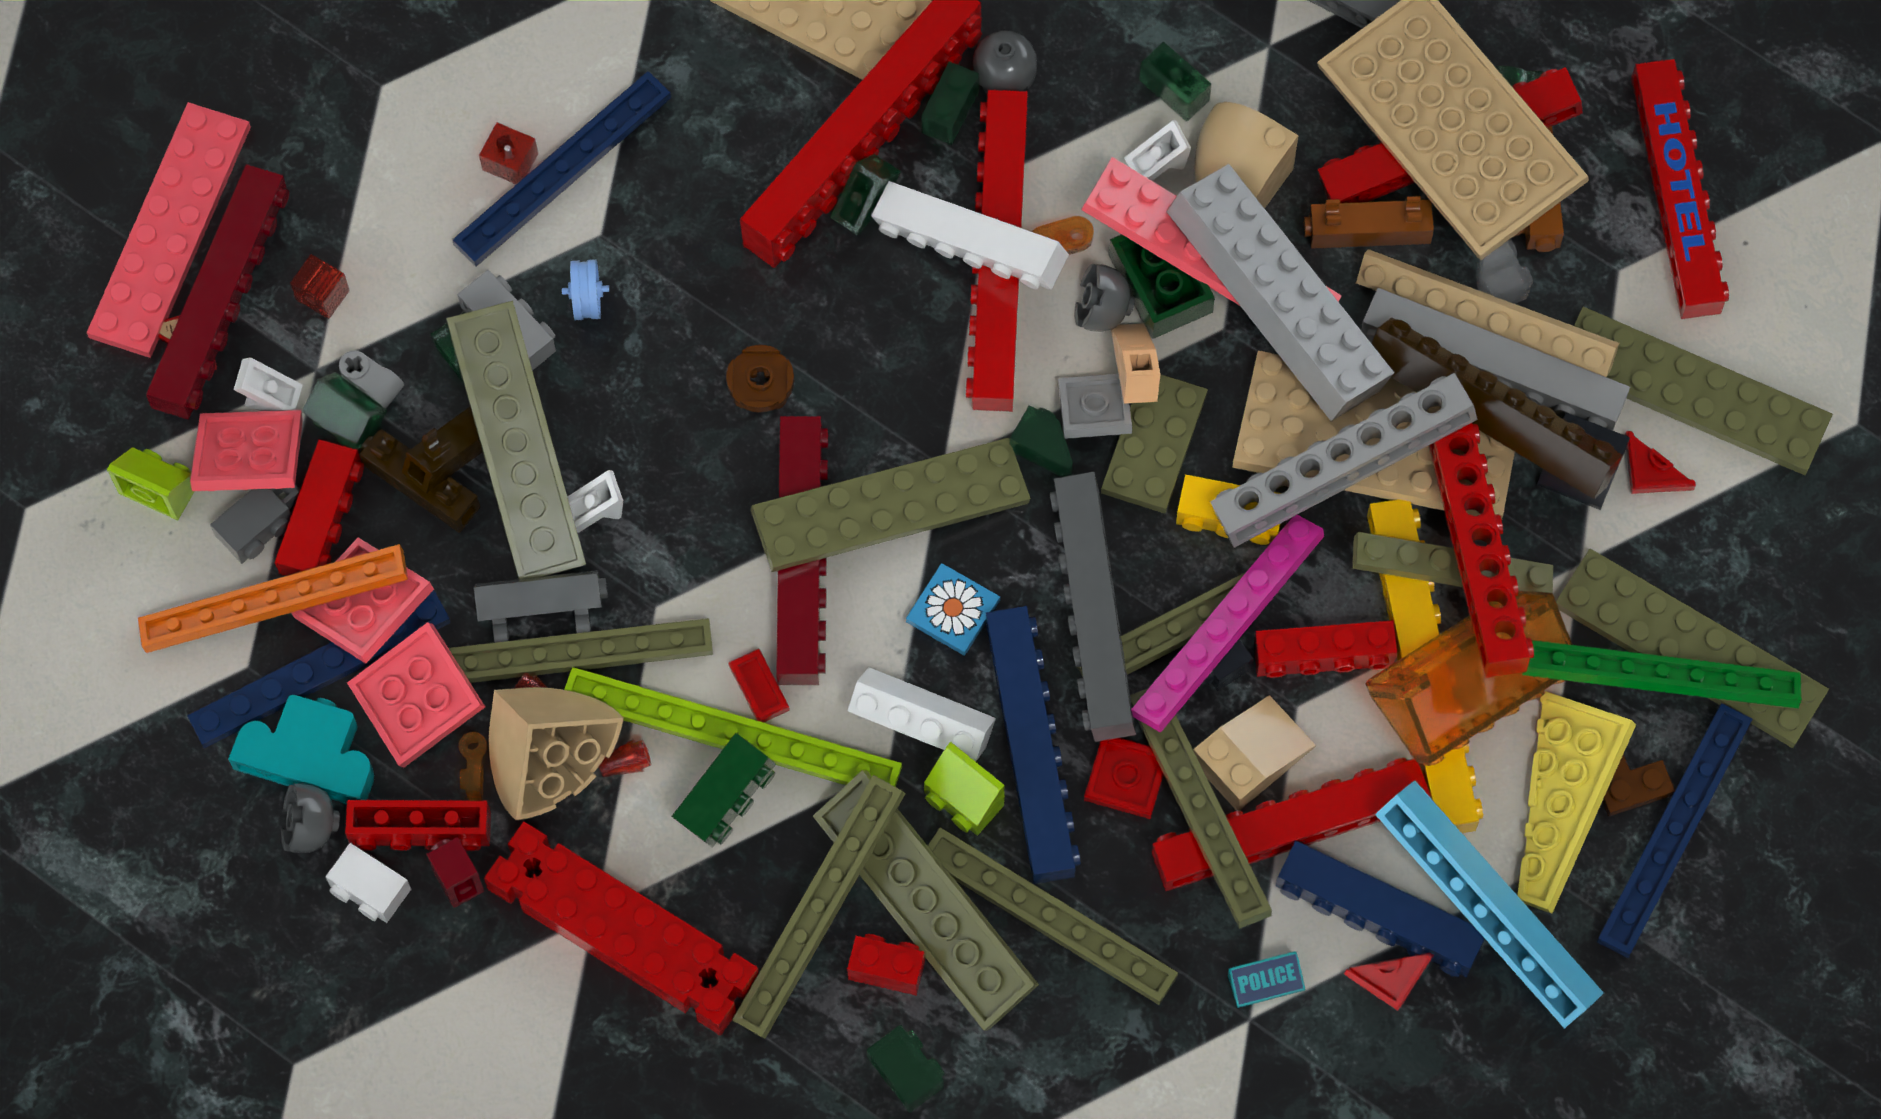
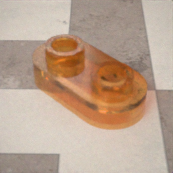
M1072 216L1039 226L1032 231L1033 233L1059 241L1069 255L1089 248L1094 237L1093 225L1082 216ZM1079 233L1083 237L1080 240H1074L1071 235Z

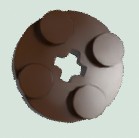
M767 345L747 347L742 350V354L738 355L735 360L733 358L728 365L726 373L728 391L738 407L752 412H768L782 408L787 403V399L794 387L792 364L774 347ZM758 372H764V376L770 379L768 382H764V385H757L756 382L751 381V378L757 377Z

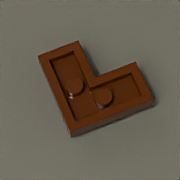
M1623 754L1602 802L1609 817L1673 796L1675 789L1663 760L1630 770Z

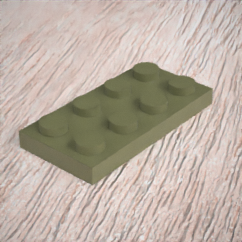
M1160 374L1158 401L1131 403L1132 434L1120 435L1101 488V494L1166 514L1207 397L1208 389Z

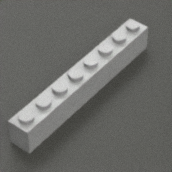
M1377 288L1361 329L1370 342H1372L1378 327L1393 317L1394 319L1405 321L1414 331L1435 339L1441 347L1451 353L1464 356L1471 365L1482 371L1494 374L1498 381L1510 388L1522 391L1528 399L1538 405L1551 408L1560 418L1563 419L1567 412L1614 430L1629 393V386Z

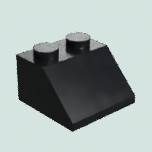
M1566 412L1563 418L1565 421L1581 426L1585 433L1597 440L1608 442L1614 447V450L1624 455L1630 437ZM1621 460L1607 488L1595 499L1544 469L1537 485L1601 510Z

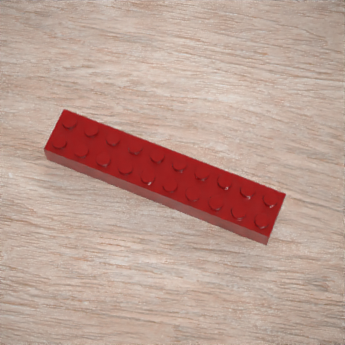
M978 0L931 1L740 218L744 247L773 268L781 260L785 262L791 257L796 248L795 244L801 237L806 238L812 233L817 224L816 220L822 213L827 214L833 209L838 200L837 196L843 189L848 190L854 185L859 175L858 172L864 165L870 166L879 154L878 149L885 141L891 142L900 130L899 125L906 117L910 119L916 114L921 105L920 101L927 94L932 95L939 87L941 77L947 71L951 72L958 66L962 53L968 47L973 48L982 36L981 2Z

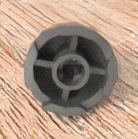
M997 31L988 34L978 43L973 54L972 74L982 86V90L987 94L988 90L1023 91L1025 88L1028 87L1029 89L1037 76V56L1032 44L1023 35L1013 31Z
M1091 264L1080 283V286L1086 288L1082 303L1076 302L1075 322L1077 326L1083 327L1085 330L1104 332L1117 327L1124 320L1125 315L1130 316L1134 308L1135 299L1133 296H1130L1131 289L1127 278L1117 269L1103 264Z
M293 783V785L288 786L282 811L287 812L286 829L281 828L283 849L293 853L316 851L327 843L331 831L337 832L340 821L339 811L333 810L332 799L325 791L316 786L304 783Z

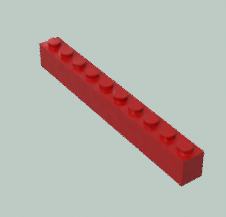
M988 90L987 102H981L980 122H986V132H979V152H985L984 162H978L977 182H983V193L976 192L975 212L1022 228L1028 91ZM983 265L981 269L972 267V274L979 275L978 285H971V305H977V315H970L969 336H975V347L968 346V367H974L973 378H967L966 398H972V410L1013 412L1019 278L1010 276L1009 279L1002 278L993 273L991 268Z

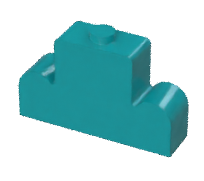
M290 695L276 731L272 733L270 728L260 721L246 723L240 729L228 759L233 770L286 786L293 785V783L313 785L325 791L332 800L347 804V800H367L375 776L371 763L364 753L354 750L349 751L358 728L353 713L337 708L334 702L324 698H317L314 701L297 695Z

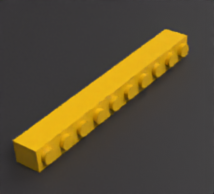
M1397 499L1369 504L1367 519L1371 534L1425 543L1424 540H1419L1417 529L1421 528L1420 515L1417 508L1412 509L1411 502ZM1379 573L1389 621L1394 620L1398 666L1419 765L1431 794V799L1461 833L1474 832L1478 827L1479 820L1483 819V808L1480 798H1474L1472 789L1473 786H1476V775L1474 767L1468 766L1465 754L1469 753V743L1466 733H1460L1458 721H1462L1461 706L1459 700H1453L1451 689L1455 688L1454 673L1452 668H1446L1444 656H1448V645L1446 637L1439 635L1437 624H1441L1440 608L1438 603L1433 604L1430 593L1434 592V582Z

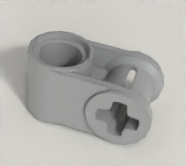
M346 352L339 361L343 385L378 411L384 412L404 387V382L394 372L382 367L362 352Z

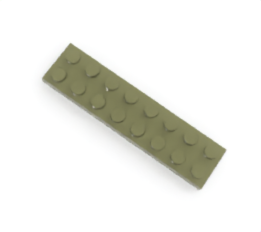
M513 300L446 318L518 579L547 576L586 565Z
M1586 307L1582 308L1575 322V327L1619 343L1611 371L1606 378L1630 387L1626 399L1806 476L1833 413Z
M1005 438L752 505L751 513L771 572L1025 505L1029 503L1031 498L1010 439Z
M1592 549L1588 550L1554 604V608L1629 652L1801 673L1802 700L1799 709L1708 698L1718 705L1722 703L1752 718V725L1791 748H1794L1829 691V688Z
M862 770L813 815L833 842H835L872 778L867 770ZM897 808L859 875L913 943L920 948V951L925 952V958L984 1031L990 1030L1039 984Z

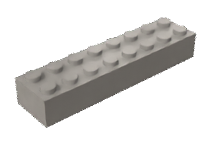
M1230 164L1178 194L1167 210L1169 216L1330 421H1333L1380 392L1394 374L1393 370Z

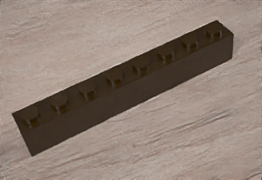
M1392 317L1378 327L1371 344L1393 370L1394 374L1391 378L1417 393L1427 388L1435 379L1442 376L1447 377L1455 373L1474 405L1478 420L1472 422V424L1477 423L1481 432L1593 499L1607 488L1623 456L1614 450L1611 444L1595 439L1585 433L1581 426L1569 423L1557 416L1551 408L1538 405L1528 399L1522 391L1510 388L1498 381L1494 374L1482 371L1471 365L1464 356L1453 354L1441 347L1435 339L1414 331L1407 322Z

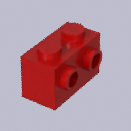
M865 934L864 937L856 936L847 968L848 980L917 996L925 965V952L920 951L917 945L908 942H899V945L885 943L883 937L874 934Z

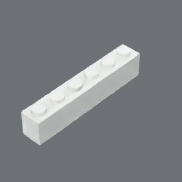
M888 181L871 215L879 224V230L889 237L897 238L900 235L906 237L908 242L917 247L925 248L926 245L935 248L936 252L947 258H953L956 255L963 258V261L978 269H981L982 265L989 267L993 273L1005 279L1014 276L1019 278L1021 283L1033 289H1038L1041 286L1052 290L1069 256L1059 241Z

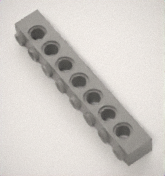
M1455 373L1447 377H1439L1432 381L1427 388L1417 393L1406 394L1398 403L1389 408L1378 409L1370 414L1368 419L1356 425L1352 424L1342 428L1334 437L1326 441L1322 440L1313 443L1307 451L1296 457L1283 459L1278 463L1277 467L1265 473L1254 474L1246 483L1239 487L1222 491L1210 503L1216 517L1235 548L1478 420L1474 405ZM1433 406L1441 407L1436 413L1427 412ZM1402 422L1411 423L1405 429L1396 428ZM1372 438L1380 439L1375 445H1366V442ZM1339 455H1350L1345 461H1335ZM1311 470L1319 471L1314 477H1305L1306 473ZM1281 486L1289 487L1284 493H1274ZM1248 503H1258V505L1254 509H1244V507Z

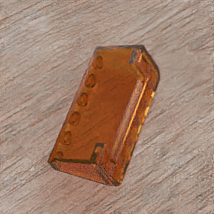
M1518 591V596H1515L1518 607L1523 606L1526 615V627H1523L1525 637H1530L1531 640L1572 645L1553 593ZM1492 601L1489 603L1494 608L1503 607L1499 602ZM1469 615L1374 675L1365 684L1371 699L1415 761L1431 766L1444 760V755L1451 750L1466 746L1470 742L1469 739L1477 733H1483L1492 729L1495 726L1494 722L1500 718L1517 713L1520 710L1519 706L1525 702L1543 696L1545 694L1544 690L1551 685L1559 684L1566 680L1525 676L1522 673L1485 678ZM1500 632L1496 634L1501 639L1511 638L1507 633Z

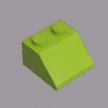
M132 447L110 463L107 468L118 494L177 521L195 492L191 488L190 479L192 471L189 468L176 462L170 465L162 461L160 455L149 449H144L142 452Z
M950 742L924 782L925 799L938 811L945 809L953 816L952 821L962 831L967 833L971 830L978 836L1004 806V784Z

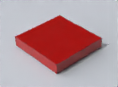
M1122 738L1101 741L1084 801L1151 819L1164 776L1151 747Z

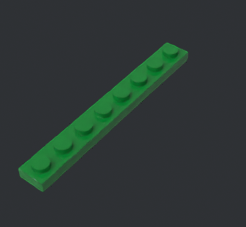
M1532 640L1534 658L1530 659L1527 672H1522V675L1798 709L1802 700L1801 673L1535 640Z

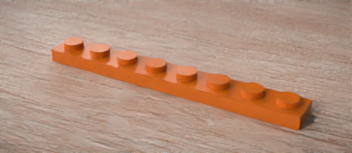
M400 544L138 617L142 648L146 653L408 580L404 551Z

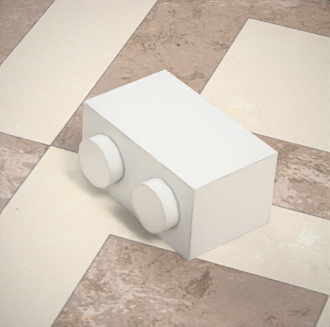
M351 843L326 876L330 887H332L329 891L335 897L345 903L349 899L360 905L358 910L373 921L380 918L387 923L411 890L407 879Z

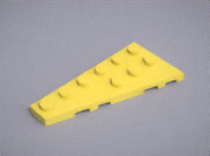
M1541 690L1540 702L1542 703L1541 718L1537 722L1536 732L1539 736L1537 752L1534 753L1528 801L1530 814L1529 823H1526L1524 836L1527 840L1525 856L1521 861L1518 897L1524 904L1553 913L1636 724L1630 719Z

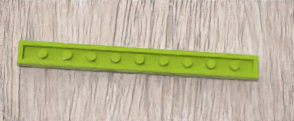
M574 667L571 669L564 689L593 697L608 704L624 717V721L719 749H723L732 736L737 733L768 756L777 766L842 785H847L862 770H867L871 776L874 775L896 787L902 769V763Z

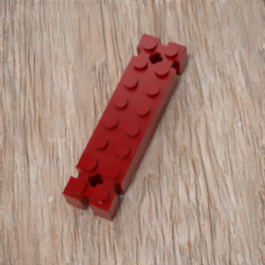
M523 821L508 843L511 852L509 858L506 860L499 856L484 877L488 890L510 904L517 897L524 913L686 1014L690 1007L694 1008L697 1021L721 1036L736 1014L734 1000L736 997L741 1000L745 999L759 974L758 967L736 953L730 959L724 957L723 946L563 845L558 843L554 850L551 849L547 836ZM540 870L541 874L538 877L533 874V878L529 877L528 873L530 871ZM710 978L716 980L714 987L709 984V988L704 987L703 982L706 979L710 981Z

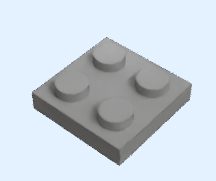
M1119 374L1059 378L1064 439L1132 434L1130 405L1123 402Z

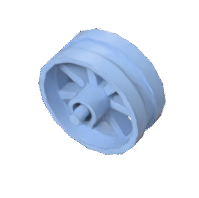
M588 260L587 262L571 261V282L568 283V288H562V295L569 294V299H572L574 320H584V318L600 319V297H603V292H609V285L603 286L602 281H599L597 260Z

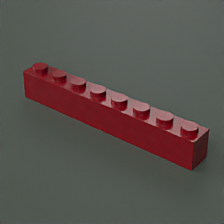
M245 165L146 393L152 409L189 420L193 409L197 410L203 398L202 388L206 380H211L215 371L216 363L214 360L218 351L222 352L226 346L228 327L239 316L240 299L243 293L247 294L251 288L253 280L251 274L255 265H260L263 260L265 241L268 236L272 237L275 232L277 213L280 208L283 209L287 204L289 190L286 187L283 175L251 165Z
M780 416L779 498L821 487V480H828V460H822V448H828V428H822L821 416ZM827 558L778 570L776 665L778 685H819V674H826V653H819L820 641H826V620H820V609H826L827 590L826 588H820V576H827Z

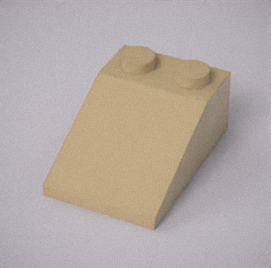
M1269 695L1218 728L1194 748L1193 751L1207 779L1237 811H1240L1313 750L1316 745Z

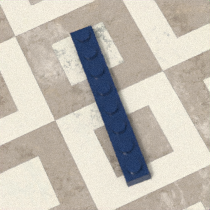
M647 71L452 240L453 245L477 267L671 99V92Z
M433 590L367 663L362 662L331 642L187 715L203 748H206L240 731L246 723L259 721L283 709L290 695L305 698L375 662L427 622L432 623L438 630L450 624V618L436 592Z
M1721 703L1606 922L1597 943L1629 958L1751 724L1752 718Z

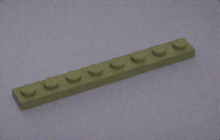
M709 618L449 648L470 683L569 672L572 667L587 670L713 655Z
M1149 688L1130 695L1132 708ZM1175 715L1161 733L1138 720L1239 929L1272 916V909L1177 716Z
M874 775L872 776L735 1014L733 1021L764 1039L767 1037L904 798L905 793L902 790Z
M939 828L929 843L928 847L955 881L1156 1004L1160 1005L1178 977V972L944 829Z

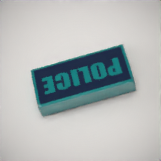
M1296 951L1236 966L1228 970V978L1237 1008L1305 991Z

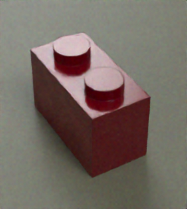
M458 837L453 840L444 839L436 843L431 848L432 851L427 853L433 872L453 908L485 892L478 872Z

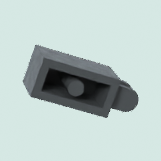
M296 485L295 488L251 489L210 524L215 537L241 564L248 558L254 559L263 551L264 545L274 536L279 537L286 532L291 518L290 509L296 504L301 489ZM284 492L287 496L281 501L278 496Z

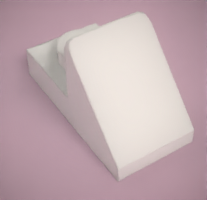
M1172 120L1125 156L1124 159L1130 168L1153 181L1169 168L1180 170L1185 168L1191 147L1177 121Z
M250 357L242 359L234 390L247 396L245 406L262 411L296 410L303 385Z
M612 470L606 471L567 496L578 533L603 517L621 518L623 498Z

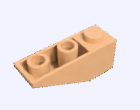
M1145 324L1118 325L1111 329L1124 404L1157 402L1160 369L1156 348Z

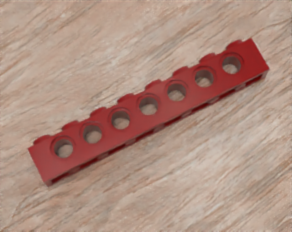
M1470 423L1430 444L1429 449L1485 678L1527 672L1529 661L1531 658H1534V648L1531 638L1525 637L1523 627H1526V615L1523 606L1518 607L1515 597L1518 596L1517 579L1515 575L1510 576L1508 565L1511 564L1508 545H1502L1500 537L1503 534L1502 519L1500 514L1495 515L1492 505L1495 504L1494 487L1492 484H1487L1485 474L1488 473L1487 459L1485 454L1479 453L1477 445L1480 444L1479 427L1477 423ZM1458 449L1463 451L1465 454L1457 455L1454 454L1451 450ZM1459 480H1469L1472 485L1461 484ZM1476 510L1480 513V515L1473 516L1468 514L1466 511ZM1482 540L1488 545L1478 546L1473 541ZM1491 571L1496 576L1486 577L1481 572ZM1489 602H1499L1503 607L1494 608ZM1500 632L1507 633L1511 638L1501 639L1496 634Z

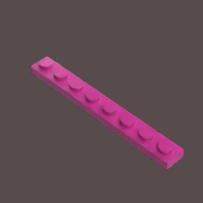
M1299 515L1293 516L1131 709L1133 717L1161 733L1323 539V528Z

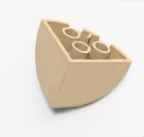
M1232 102L1218 103L1212 108L1205 119L1198 137L1195 152V182L1230 164L1265 209L1294 169L1298 135L1252 108Z
M536 687L494 690L489 726V757L497 793L509 814L515 820L538 816L557 808L555 804L570 794L574 796L579 794L596 777L594 772L605 756L608 758L611 756L619 738L624 717L608 704L572 691Z

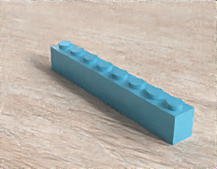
M1415 780L1375 814L1564 1028L1604 994Z

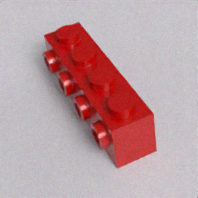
M1394 620L1256 631L1254 654L1257 677L1277 678L1286 674L1299 673L1314 675L1326 671L1350 672L1354 669L1365 668L1381 670L1394 666L1397 656Z
M347 800L345 834L349 843L361 850H374L376 846H390L391 849L399 851L410 850L411 846H425L426 849L431 850L436 843L444 839L453 840L458 837L466 851H477L481 849V846H490L491 810L487 801Z

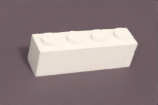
M870 667L858 679L848 707V712L942 750H945L946 746L952 742L975 762L986 749L996 720L995 717Z

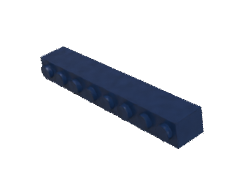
M1027 606L986 612L987 632L1033 884L1074 878L1075 866L1081 865L1078 845H1071L1069 833L1075 831L1071 811L1065 812L1063 800L1068 799L1066 780L1059 779L1057 767L1062 766V758L1059 746L1053 747L1051 734H1056V726L1053 713L1047 714L1045 702L1050 701L1047 681L1041 682L1039 670L1044 669V661L1041 648L1035 649L1033 637H1038L1035 616L1029 617Z

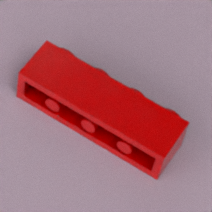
M318 440L275 560L279 574L288 576L331 563L329 552L332 544H337L342 533L340 521L343 513L350 511L353 502L351 490L354 482L359 483L364 470V463H361L358 450Z

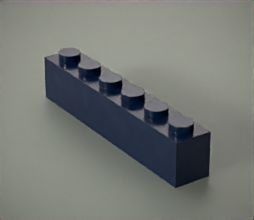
M1295 841L1277 877L1276 887L1281 889L1280 892L1284 896L1296 901L1301 898L1311 903L1312 908L1327 916L1331 914L1337 915L1344 919V923L1347 926L1358 931L1366 929L1376 934V938L1386 945L1395 946L1397 944L1408 949V954L1411 956L1430 952L1434 955L1431 961L1439 964L1442 971L1454 977L1462 975L1467 978L1485 940L1472 924L1298 841Z

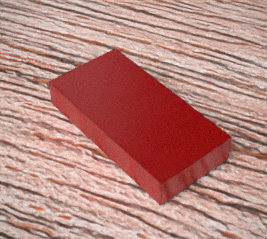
M760 649L728 663L756 721L764 723L790 711L789 705Z

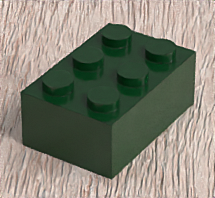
M1122 234L1110 239L1109 257L1115 268L1127 278L1131 289L1130 296L1134 297V305L1152 339L1213 313L1215 296L1209 285L1196 280Z
M735 733L671 817L712 848L716 843L723 844L733 831L730 824L736 816L740 815L743 817L749 811L755 801L751 798L759 787L762 789L766 788L775 776L776 772L772 769L776 764L743 737Z

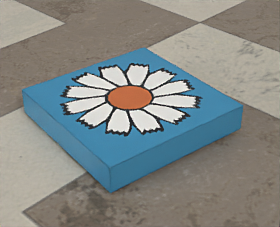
M941 563L906 617V623L965 656L986 623V612L994 611L1000 602V596Z

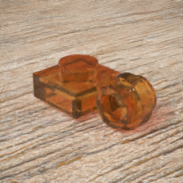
M469 732L463 735L459 741V750L462 756L467 759L466 769L460 770V789L466 791L469 801H483V756L487 751V743L484 736L480 733ZM471 743L479 744L475 749L467 748Z

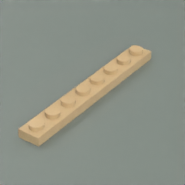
M1368 249L1364 254L1356 281L1359 285L1377 291V288L1386 290L1601 376L1607 377L1611 371L1619 346L1618 342Z

